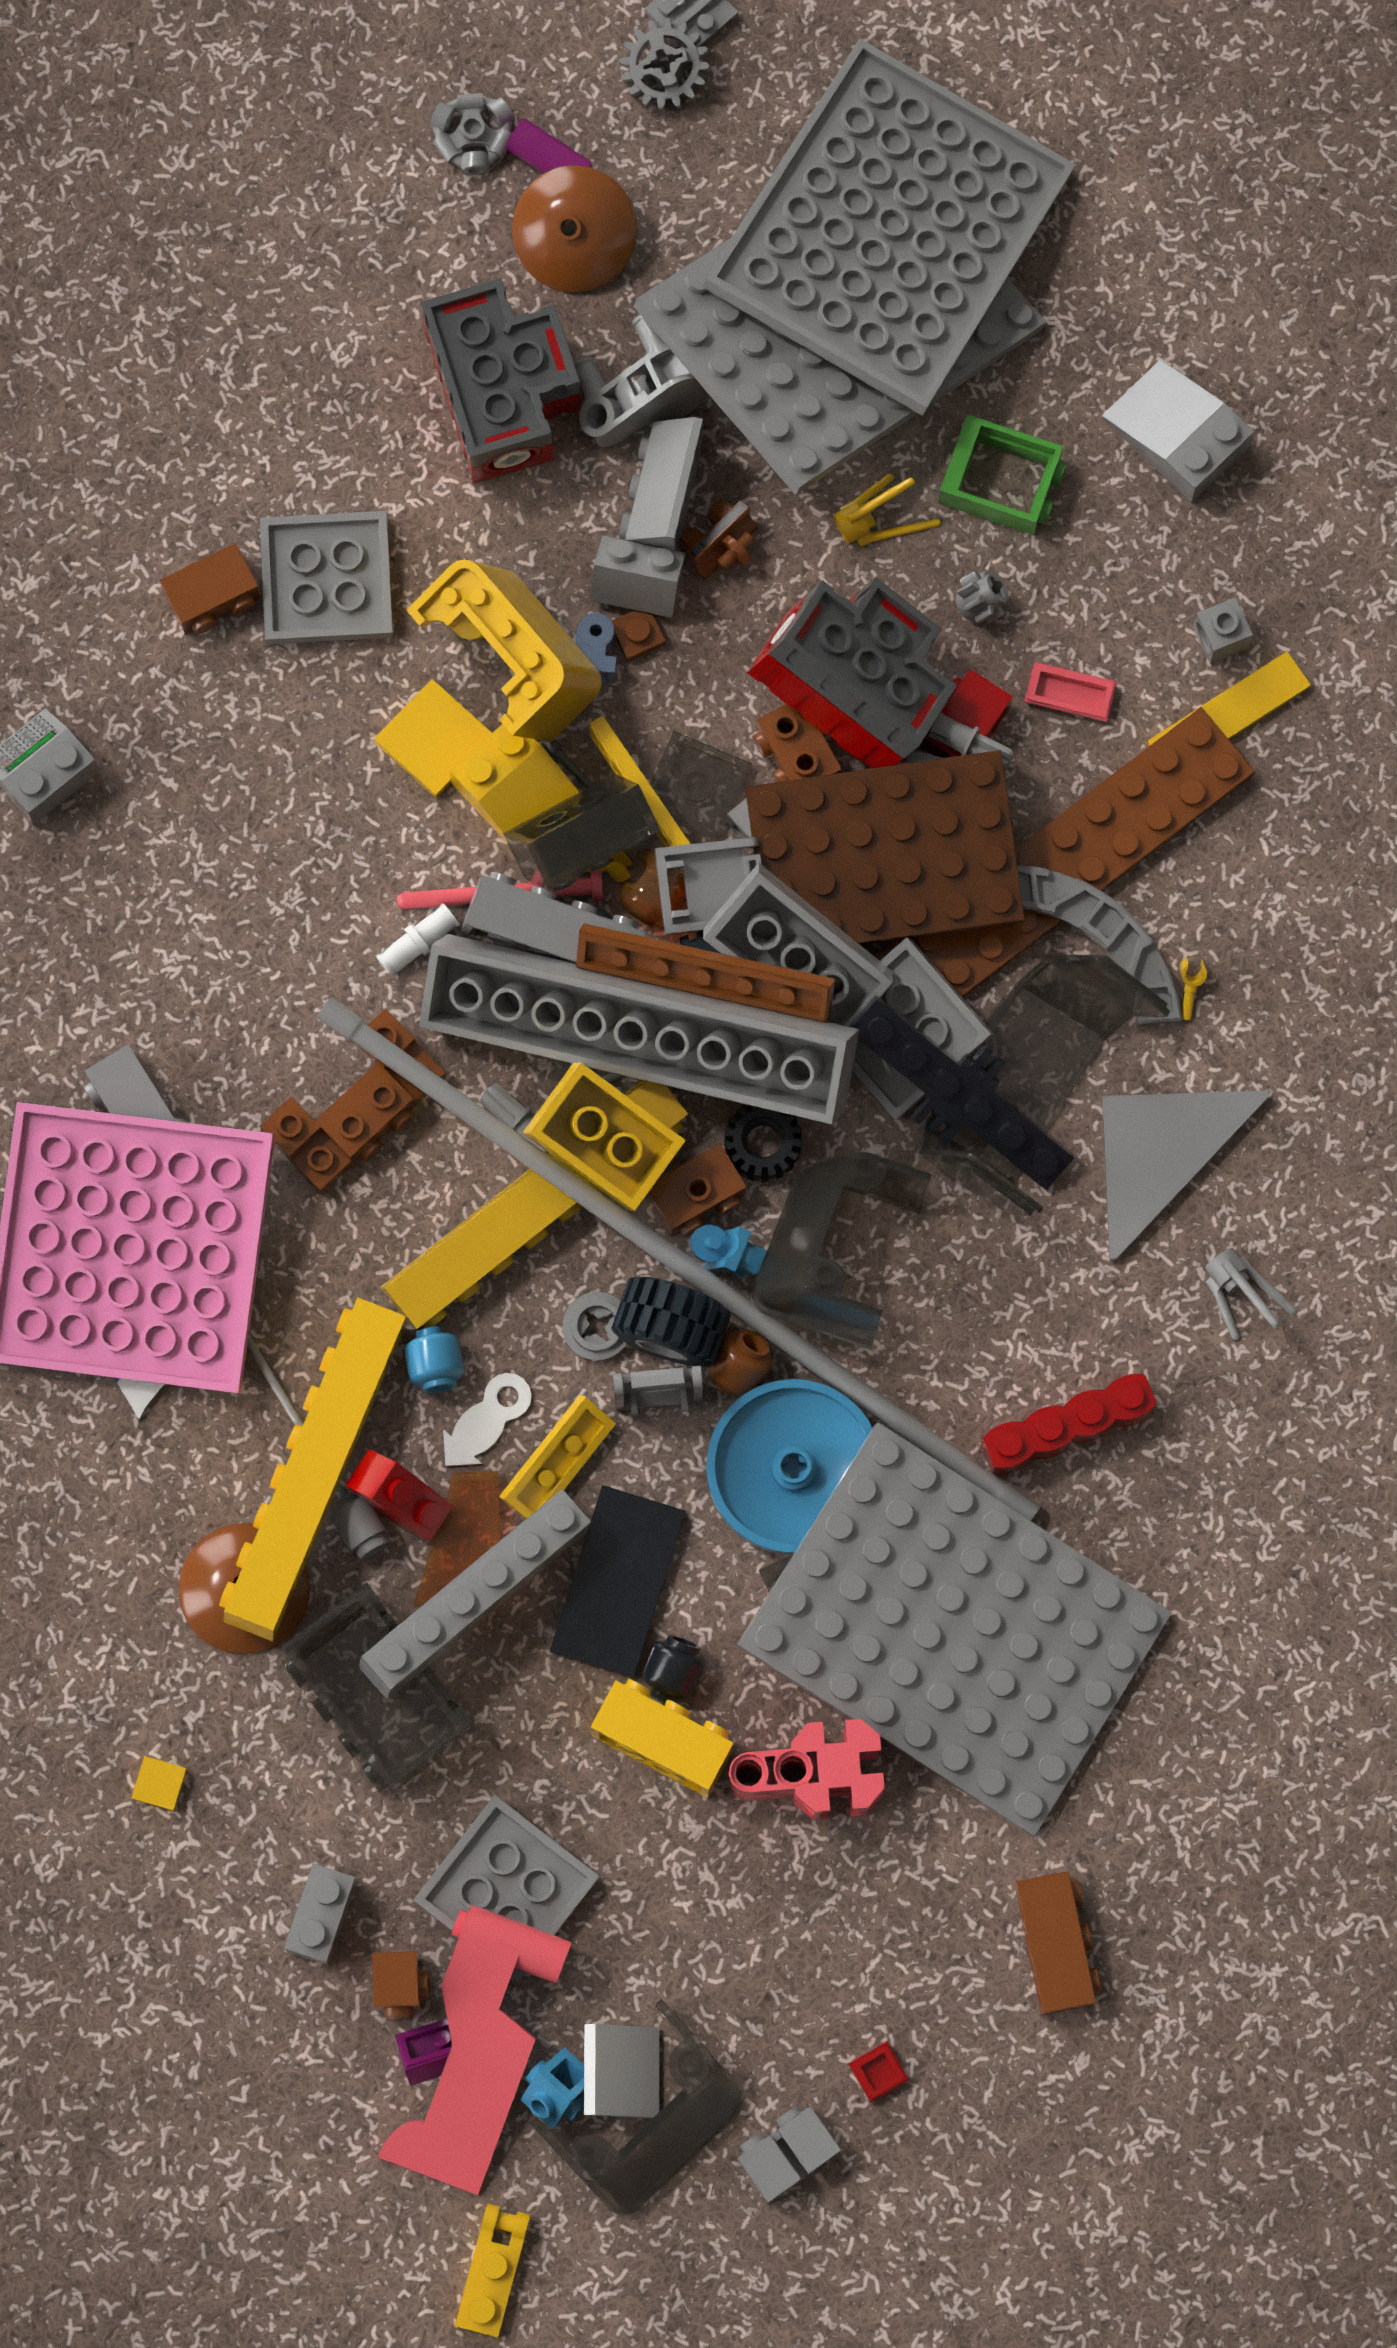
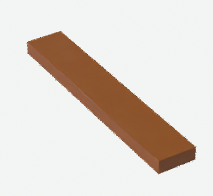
M583 923L579 930L576 968L827 1023L831 1016L834 978Z

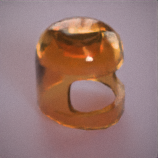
M646 846L638 857L646 866V870L637 882L633 884L623 882L619 892V901L624 911L640 924L651 928L663 927L656 858L652 850ZM676 869L667 870L672 912L680 910L684 905L686 893L684 876Z

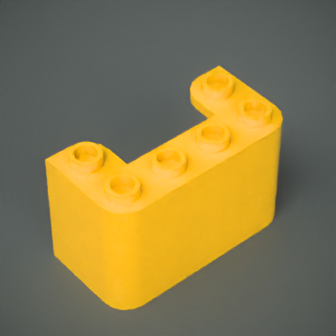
M465 559L456 561L406 610L419 626L427 627L433 622H440L451 627L463 639L473 641L484 637L512 669L515 675L501 688L503 693L508 696L507 714H504L499 719L512 736L552 742L600 692L602 681L598 669L518 575L511 570Z

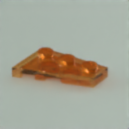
M498 1471L454 1473L446 1500L454 1507L436 1532L425 1565L423 1578L413 1604L414 1607L424 1605L500 1541Z

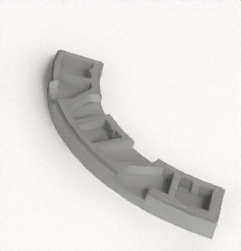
M1017 865L1023 910L1046 914L1066 922L1091 938L1107 954L1120 972L1130 992L1135 1008L1137 1025L1182 1020L1179 998L1168 967L1165 966L1161 955L1153 944L1152 938L1125 908L1101 890L1080 879H1074L1041 867Z

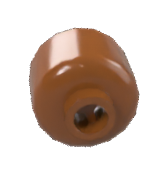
M750 1330L733 1331L724 1336L715 1364L708 1366L715 1385L721 1391L727 1394L744 1395L761 1384L769 1372L773 1360L769 1345L762 1336Z

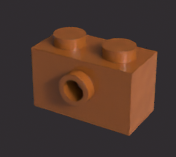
M719 1143L659 1177L647 1193V1197L671 1237L680 1232L683 1237H688L699 1227L705 1226L706 1224L703 1219L718 1211L721 1216H724L739 1208L743 1204L741 1198L746 1195L747 1187L723 1146Z

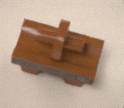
M719 499L709 509L707 514L710 523L714 525L708 533L704 534L696 527L689 528L679 538L682 549L690 558L695 572L704 580L719 566L726 570L735 561L740 566L746 567L752 561L746 549L755 541L751 535L758 527L749 514L750 508L741 500L734 506L723 499Z

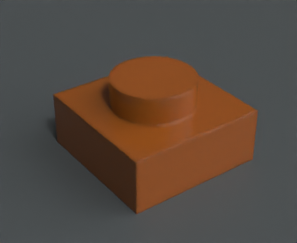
M634 610L612 620L615 638L627 662L666 645V640L651 613Z

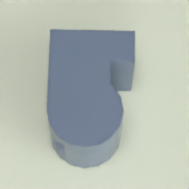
M590 613L579 622L576 644L598 669L601 681L615 684L617 657L607 656L615 643L614 625L606 615Z

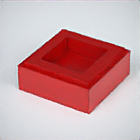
M887 2041L848 2063L870 2103L909 2081Z

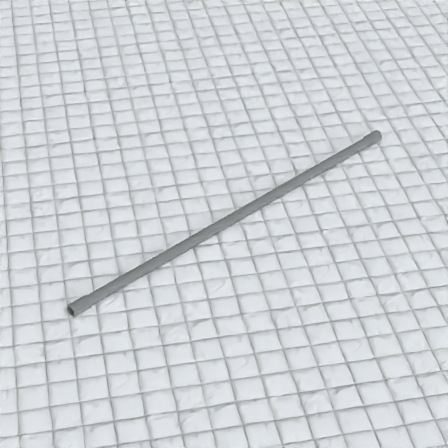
M331 997L317 1015V1018L345 1039L355 1042L699 1291L720 1302L731 1314L923 1452L1031 1521L1040 1505L1012 1485L1002 1482L372 1029L360 1016Z

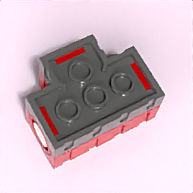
M502 278L420 302L424 333L428 344L431 345L432 358L439 380L443 382L444 395L452 420H455L456 433L464 458L468 460V469L472 483L475 484L554 460L552 432L548 419L555 418V415L564 412L568 414L581 409L580 381L555 304L541 308V311L529 314L527 312L514 316L510 303H507L506 290Z
M874 577L850 600L839 596L833 591L834 589L822 580L784 615L747 674L757 682H762L769 688L770 692L788 706L798 710L803 714L802 717L824 734L834 738L838 745L856 759H861L870 766L869 769L897 765L921 744L957 686L946 676L943 677L936 672L935 668L924 660L930 649L929 645L936 640L942 628L877 577Z

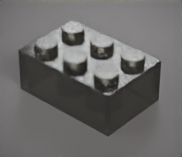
M612 774L508 830L503 835L524 878L547 890L559 891L575 883L577 880L575 876L589 868L591 871H595L609 865L614 860L612 856L626 848L628 851L646 845L651 840L650 835L659 831L660 828L639 784Z

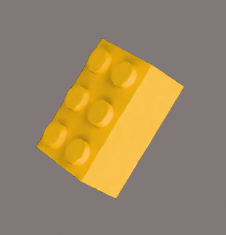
M581 1062L571 1065L523 1131L524 1135L625 1210L630 1211L636 1210L686 1141Z
M628 1679L625 1685L615 1680L590 1727L592 1737L709 1798L733 1753L734 1743L728 1737L730 1733L707 1720L704 1726L690 1720V1711L673 1701L667 1700L665 1705H662L652 1700L651 1690L631 1679Z

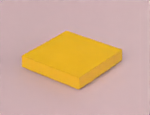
M431 679L374 738V743L437 798L451 784L449 771L492 732Z

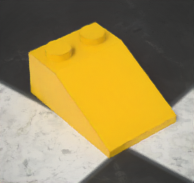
M503 724L449 771L451 784L536 874L540 873L600 819L537 740L512 736Z

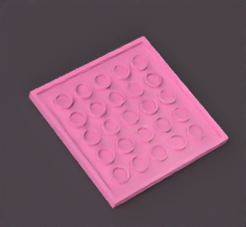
M17 1102L0 1222V1363L241 1394L275 1134Z

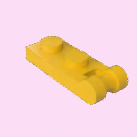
M487 2203L455 2326L499 2338L531 2214L518 2211L517 2215L500 2211L501 2206ZM495 2228L512 2233L509 2246L492 2242Z

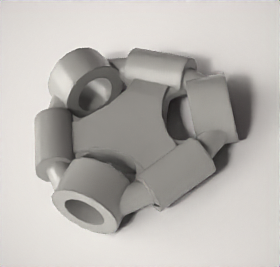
M483 93L457 95L456 100L446 104L439 102L432 114L429 127L433 129L436 138L433 144L448 164L455 163L462 169V173L465 175L487 174L490 171V166L497 159L503 160L507 152L508 141L512 135L511 128L515 117L501 97L495 100L483 97ZM487 108L490 116L500 129L492 130L483 121L481 113L484 109ZM455 111H458L462 115L461 123L453 134H448L446 132L454 118ZM472 146L485 147L488 153L484 151H471L461 155L464 148Z

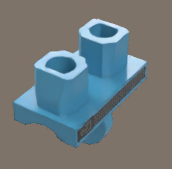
M705 1225L696 1229L690 1239L691 1252L695 1258L705 1262L706 1264L703 1267L716 1276L728 1273L739 1278L745 1277L746 1273L756 1275L760 1270L767 1250L748 1242L752 1232L742 1227L722 1230L715 1225Z

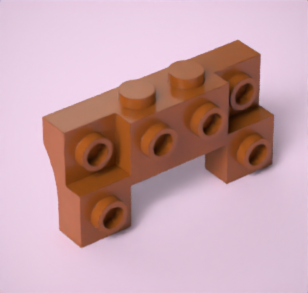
M386 1008L368 1024L372 1029L443 1080L446 1078V1072L416 1043L415 1038ZM360 1046L359 1048L375 1065L316 1120L290 1097L260 1125L261 1132L275 1134L274 1145L321 1195L360 1158L364 1162L370 1160L383 1146L379 1140L391 1129L395 1133L402 1130L414 1117L411 1110L427 1096L426 1093Z

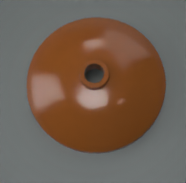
M577 165L558 167L535 179L520 197L512 223V236L516 253L526 270L542 284L558 291L571 293L592 291L615 279L626 267L634 252L638 231L633 204L621 185L609 175L599 170ZM568 220H573L577 224V231L572 236H567L563 231V226Z
M252 1523L228 1525L205 1536L187 1556L179 1579L180 1605L190 1627L209 1645L234 1654L263 1652L283 1642L302 1621L310 1597V1578L305 1564L273 1642L224 1623L225 1608L220 1607L219 1603L229 1581L235 1583L242 1568L236 1566L244 1543L253 1544L259 1530L253 1527Z

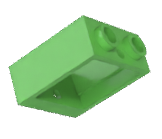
M967 414L940 489L938 503L1034 535L1038 523L1047 524L1054 503L1053 500L1047 499L1052 485L1060 487L1067 467V462L1061 461L1063 446ZM978 442L1046 465L1029 514L961 491Z

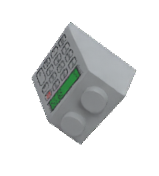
M46 708L0 744V787L33 826L99 773L93 756L74 734Z

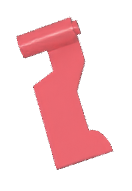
M471 1905L469 1912L460 1910L451 1935L458 1937V1941L441 1987L452 2041L448 2059L425 2121L412 2120L399 2126L384 2143L378 2158L478 2195L536 2040L535 2036L500 2008L514 1969H518L557 1984L572 1942Z

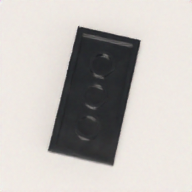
M602 1485L550 1653L634 1679L684 1520L685 1510Z

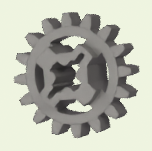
M670 18L665 19L663 28H658L654 21L650 20L648 21L649 32L644 34L636 28L634 33L638 41L635 44L631 42L624 43L623 46L631 54L630 57L620 58L619 63L621 66L629 68L630 71L621 75L624 83H635L629 90L633 98L640 96L642 93L644 94L642 99L644 107L649 108L655 100L661 112H665L668 102H673L675 107L680 110L682 109L681 99L686 96L693 102L697 100L693 92L695 86L699 88H706L707 86L700 75L701 73L711 72V66L706 62H701V59L709 55V50L707 47L696 48L702 38L698 32L688 37L689 27L686 23L682 22L676 30L673 29V23ZM665 38L680 41L687 48L675 49L667 45ZM650 45L651 49L646 59L639 62L642 52ZM668 57L670 62H672L669 66L670 72L663 74L659 68L661 66L660 59ZM692 68L686 82L680 85V80L685 70ZM656 81L664 86L666 92L653 90L643 82Z

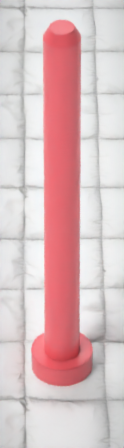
M591 871V878L518 883L514 885L530 892L532 886L541 887L556 893V898L592 895L593 901L604 900L602 871ZM476 887L402 892L397 896L398 907L405 910L440 907L439 905L442 903L445 906L469 905Z

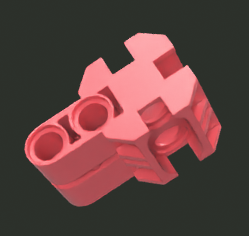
M862 1719L845 1720L846 1729H843L844 1742L825 1744L823 1722L807 1723L792 1740L790 1749L746 1752L734 1758L729 1768L728 1783L730 1790L739 1799L747 1801L794 1797V1804L813 1820L829 1819V1797L849 1795L850 1816H866L883 1795L885 1789L883 1773L861 1774L860 1761L879 1760L878 1751H881L880 1734ZM793 1764L801 1767L805 1776L798 1782H789L782 1777L780 1771L785 1766ZM752 1768L759 1773L761 1779L755 1785L745 1786L737 1780L736 1775L742 1769Z

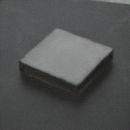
M673 731L650 785L677 825L719 841L727 823V813L734 808L752 763Z

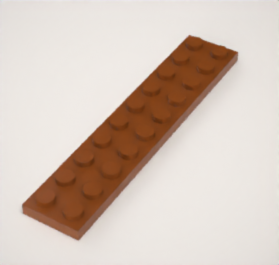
M1200 707L1015 848L1017 865L1049 869L1074 879H1080L1103 892L1254 776L1255 771L1205 710ZM1023 910L1025 922L914 937L911 939L960 996L964 998L1063 921L1046 914ZM904 939L895 940L874 957L881 961Z

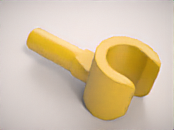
M613 848L602 859L570 863L569 869L571 874L607 871L615 882H623L631 875L626 866H631L633 863L624 851L619 848Z
M1184 958L1181 961L1180 973L1185 982V994L1181 1012L1183 1020L1191 1021L1197 987L1202 985L1207 978V970L1203 960H1201L1200 972L1195 976L1186 974L1188 959Z

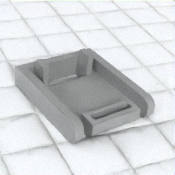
M758 837L655 848L664 935L704 930V927L758 863L761 864L760 854L742 857L743 848L752 849L759 846ZM683 868L687 909L671 912L667 870Z
M692 1366V1368L686 1369L681 1367L630 1372V1374L623 1375L622 1373L613 1374L616 1411L631 1410L632 1417L638 1416V1409L681 1405L682 1412H688V1404L703 1403L701 1366Z

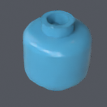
M439 1326L427 1327L416 1331V1338L410 1341L404 1348L409 1379L415 1387L422 1388L426 1394L441 1393L455 1388L457 1380L465 1373L458 1338L454 1334L442 1333Z

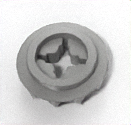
M591 1292L575 1299L567 1308L562 1323L563 1335L569 1349L573 1350L582 1359L600 1362L619 1355L627 1343L615 1335L611 1327L620 1300L604 1292ZM586 1312L591 1317L594 1316L598 1321L604 1318L607 1319L611 1315L613 1316L605 1326L607 1342L597 1334L582 1338L590 1328Z

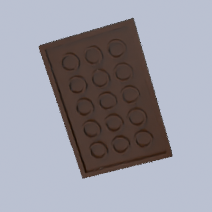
M1001 750L745 787L751 836L758 837L759 846L754 847L753 851L754 855L760 854L761 865L859 945L1025 922Z

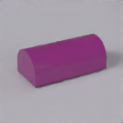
M521 119L507 144V151L542 174L563 166L577 165L593 168L590 160L527 119Z

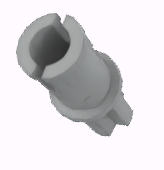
M939 713L928 735V738L943 743L962 753V755L1001 750L1004 771L1009 767L1013 759L1014 752L1012 749L981 735L979 727L976 726L972 729L943 713Z
M499 1084L491 1085L483 1093L480 1099L481 1103L500 1121L546 1153V1150L523 1134V1131L534 1118L531 1114L532 1108L529 1106L525 1109Z

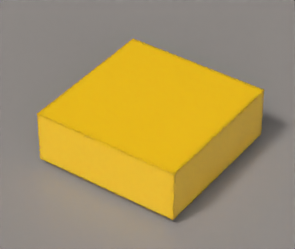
M144 1756L131 1799L175 1812L188 1769Z

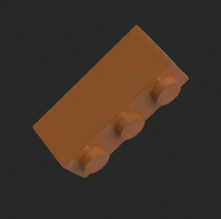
M1069 1871L1016 1881L1014 1886L1041 2016L1093 2006L1096 2003L1094 1995L1101 1994L1102 1992L1097 1968L1089 1969L1085 1951L1092 1950L1089 1928L1087 1924L1080 1925L1076 1907L1083 1906L1079 1881H1071Z

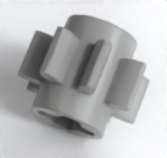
M974 570L960 579L963 587L957 590L955 600L960 613L970 621L976 620L978 624L985 620L989 624L1004 615L1001 606L1007 603L1008 590L998 575L994 573L988 574L986 570L979 574Z

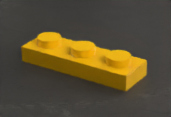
M579 1395L503 1490L499 1498L526 1520L560 1490H564L616 1423L587 1397Z

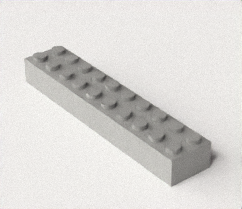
M446 934L431 945L419 1027L569 1063L581 1062L587 1067L828 1124H833L845 1112L859 1029L830 1022L824 1023L576 968V963L451 934Z

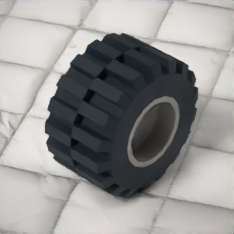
M632 1277L627 1281L611 1329L623 1342L648 1354L683 1365L705 1367L715 1364L731 1313L717 1300L686 1286L653 1277Z

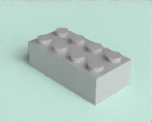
M760 863L756 865L703 930V939L721 954L834 978L831 1016L828 1020L830 1023L848 1027L875 995L880 998L893 983L892 971Z

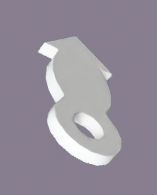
M504 1373L494 1377L485 1388L483 1402L472 1406L462 1414L455 1425L452 1436L443 1430L445 1467L482 1464L475 1456L486 1452L497 1442L503 1433L506 1422L518 1419L527 1412L531 1405L532 1394L529 1385L522 1377L512 1373ZM504 1387H512L518 1392V1401L511 1407H504L498 1402V1392Z

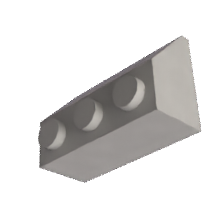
M690 417L653 422L651 434L642 435L638 459L644 460L641 475L634 473L632 476L628 498L634 499V505L631 514H623L619 538L678 551L679 538L682 535L703 447L702 418Z

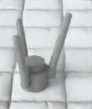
M1233 1248L1220 1253L1205 1266V1269L1211 1276L1205 1283L1215 1297L1232 1340L1238 1341L1240 1335L1222 1291L1224 1288L1229 1294L1241 1288L1273 1328H1278L1280 1323L1248 1283L1249 1279H1252L1289 1314L1295 1315L1297 1313L1296 1307L1259 1274L1245 1256L1239 1257Z

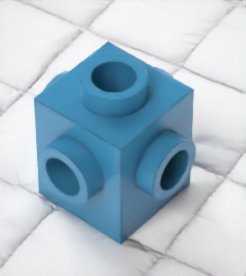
M565 2047L547 2063L541 2060L525 2078L530 2085L520 2100L536 2117L542 2119L550 2128L554 2129L565 2118L572 2122L584 2111V2064Z

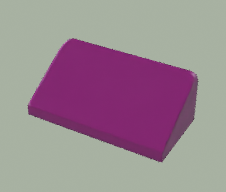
M447 2019L395 2035L410 2086L441 2077L452 2047Z

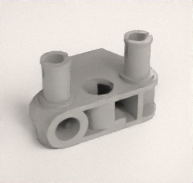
M641 315L632 321V326L636 330L646 354L608 384L605 383L594 357H586L574 363L580 381V389L585 398L579 412L580 425L586 434L595 438L600 447H608L620 443L643 426L653 424L655 421L681 419L710 398L706 390ZM642 375L640 378L632 382L631 377Z

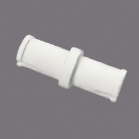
M443 903L416 926L413 927L410 924L404 929L406 934L383 952L376 955L378 961L392 978L420 954L424 956L429 954L431 951L429 947L460 925Z

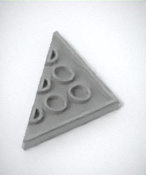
M1268 1090L1102 1096L1109 1261H1116L1213 1156L1237 1133L1258 1108L1267 1101L1269 1097Z

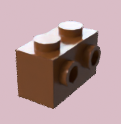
M787 704L757 718L756 730L758 733L753 735L754 742L762 757L771 756L778 769L772 772L775 781L781 782L841 773L842 769L822 732L802 717L803 714Z
M418 1952L372 1953L373 2002L375 2010L378 2013H384V2018L387 2021L412 2020L413 2011H422V2001L430 2000V1976L427 1970H421Z

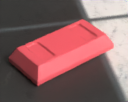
M1034 662L1024 703L1107 722L1117 681Z

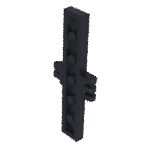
M877 995L872 998L848 1026L859 1029L858 1040L928 1095L915 1110L911 1119L920 1124L931 1112L933 1117L924 1128L931 1135L945 1123L947 1126L937 1139L943 1145H947L959 1130L966 1125L1045 1190L1051 1186L1074 1159L1071 1151L995 1091L1000 1083V1079L996 1075L1005 1065V1061L997 1056L986 1068L982 1066L992 1054L988 1047L983 1046L973 1058L966 1053L958 1061Z

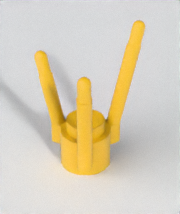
M887 474L852 502L840 507V511L832 515L846 544L856 540L860 548L874 541L939 527L941 520L921 521L870 533L869 529L876 526L871 511L901 494L915 483L913 478H908L869 501L894 480L893 474Z

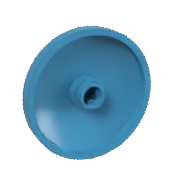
M787 1379L758 1386L741 1396L727 1409L712 1434L707 1453L706 1473L713 1503L726 1524L742 1539L766 1551L793 1555L873 1427L853 1401L827 1385L802 1379Z

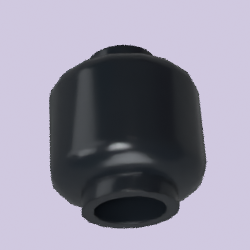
M668 1635L666 1640L657 1641L652 1645L642 1672L644 1682L653 1688L651 1696L664 1702L667 1700L676 1702L677 1697L690 1698L694 1696L706 1667V1661L699 1653L701 1649L699 1645L674 1635Z

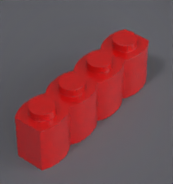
M1145 1374L1125 1375L1113 1381L1105 1390H1088L1077 1394L1065 1406H1047L1033 1412L1024 1422L1013 1421L994 1427L983 1437L981 1449L992 1474H1011L1025 1467L1032 1458H1051L1064 1452L1072 1443H1088L1103 1437L1112 1427L1136 1425L1153 1412L1157 1402Z

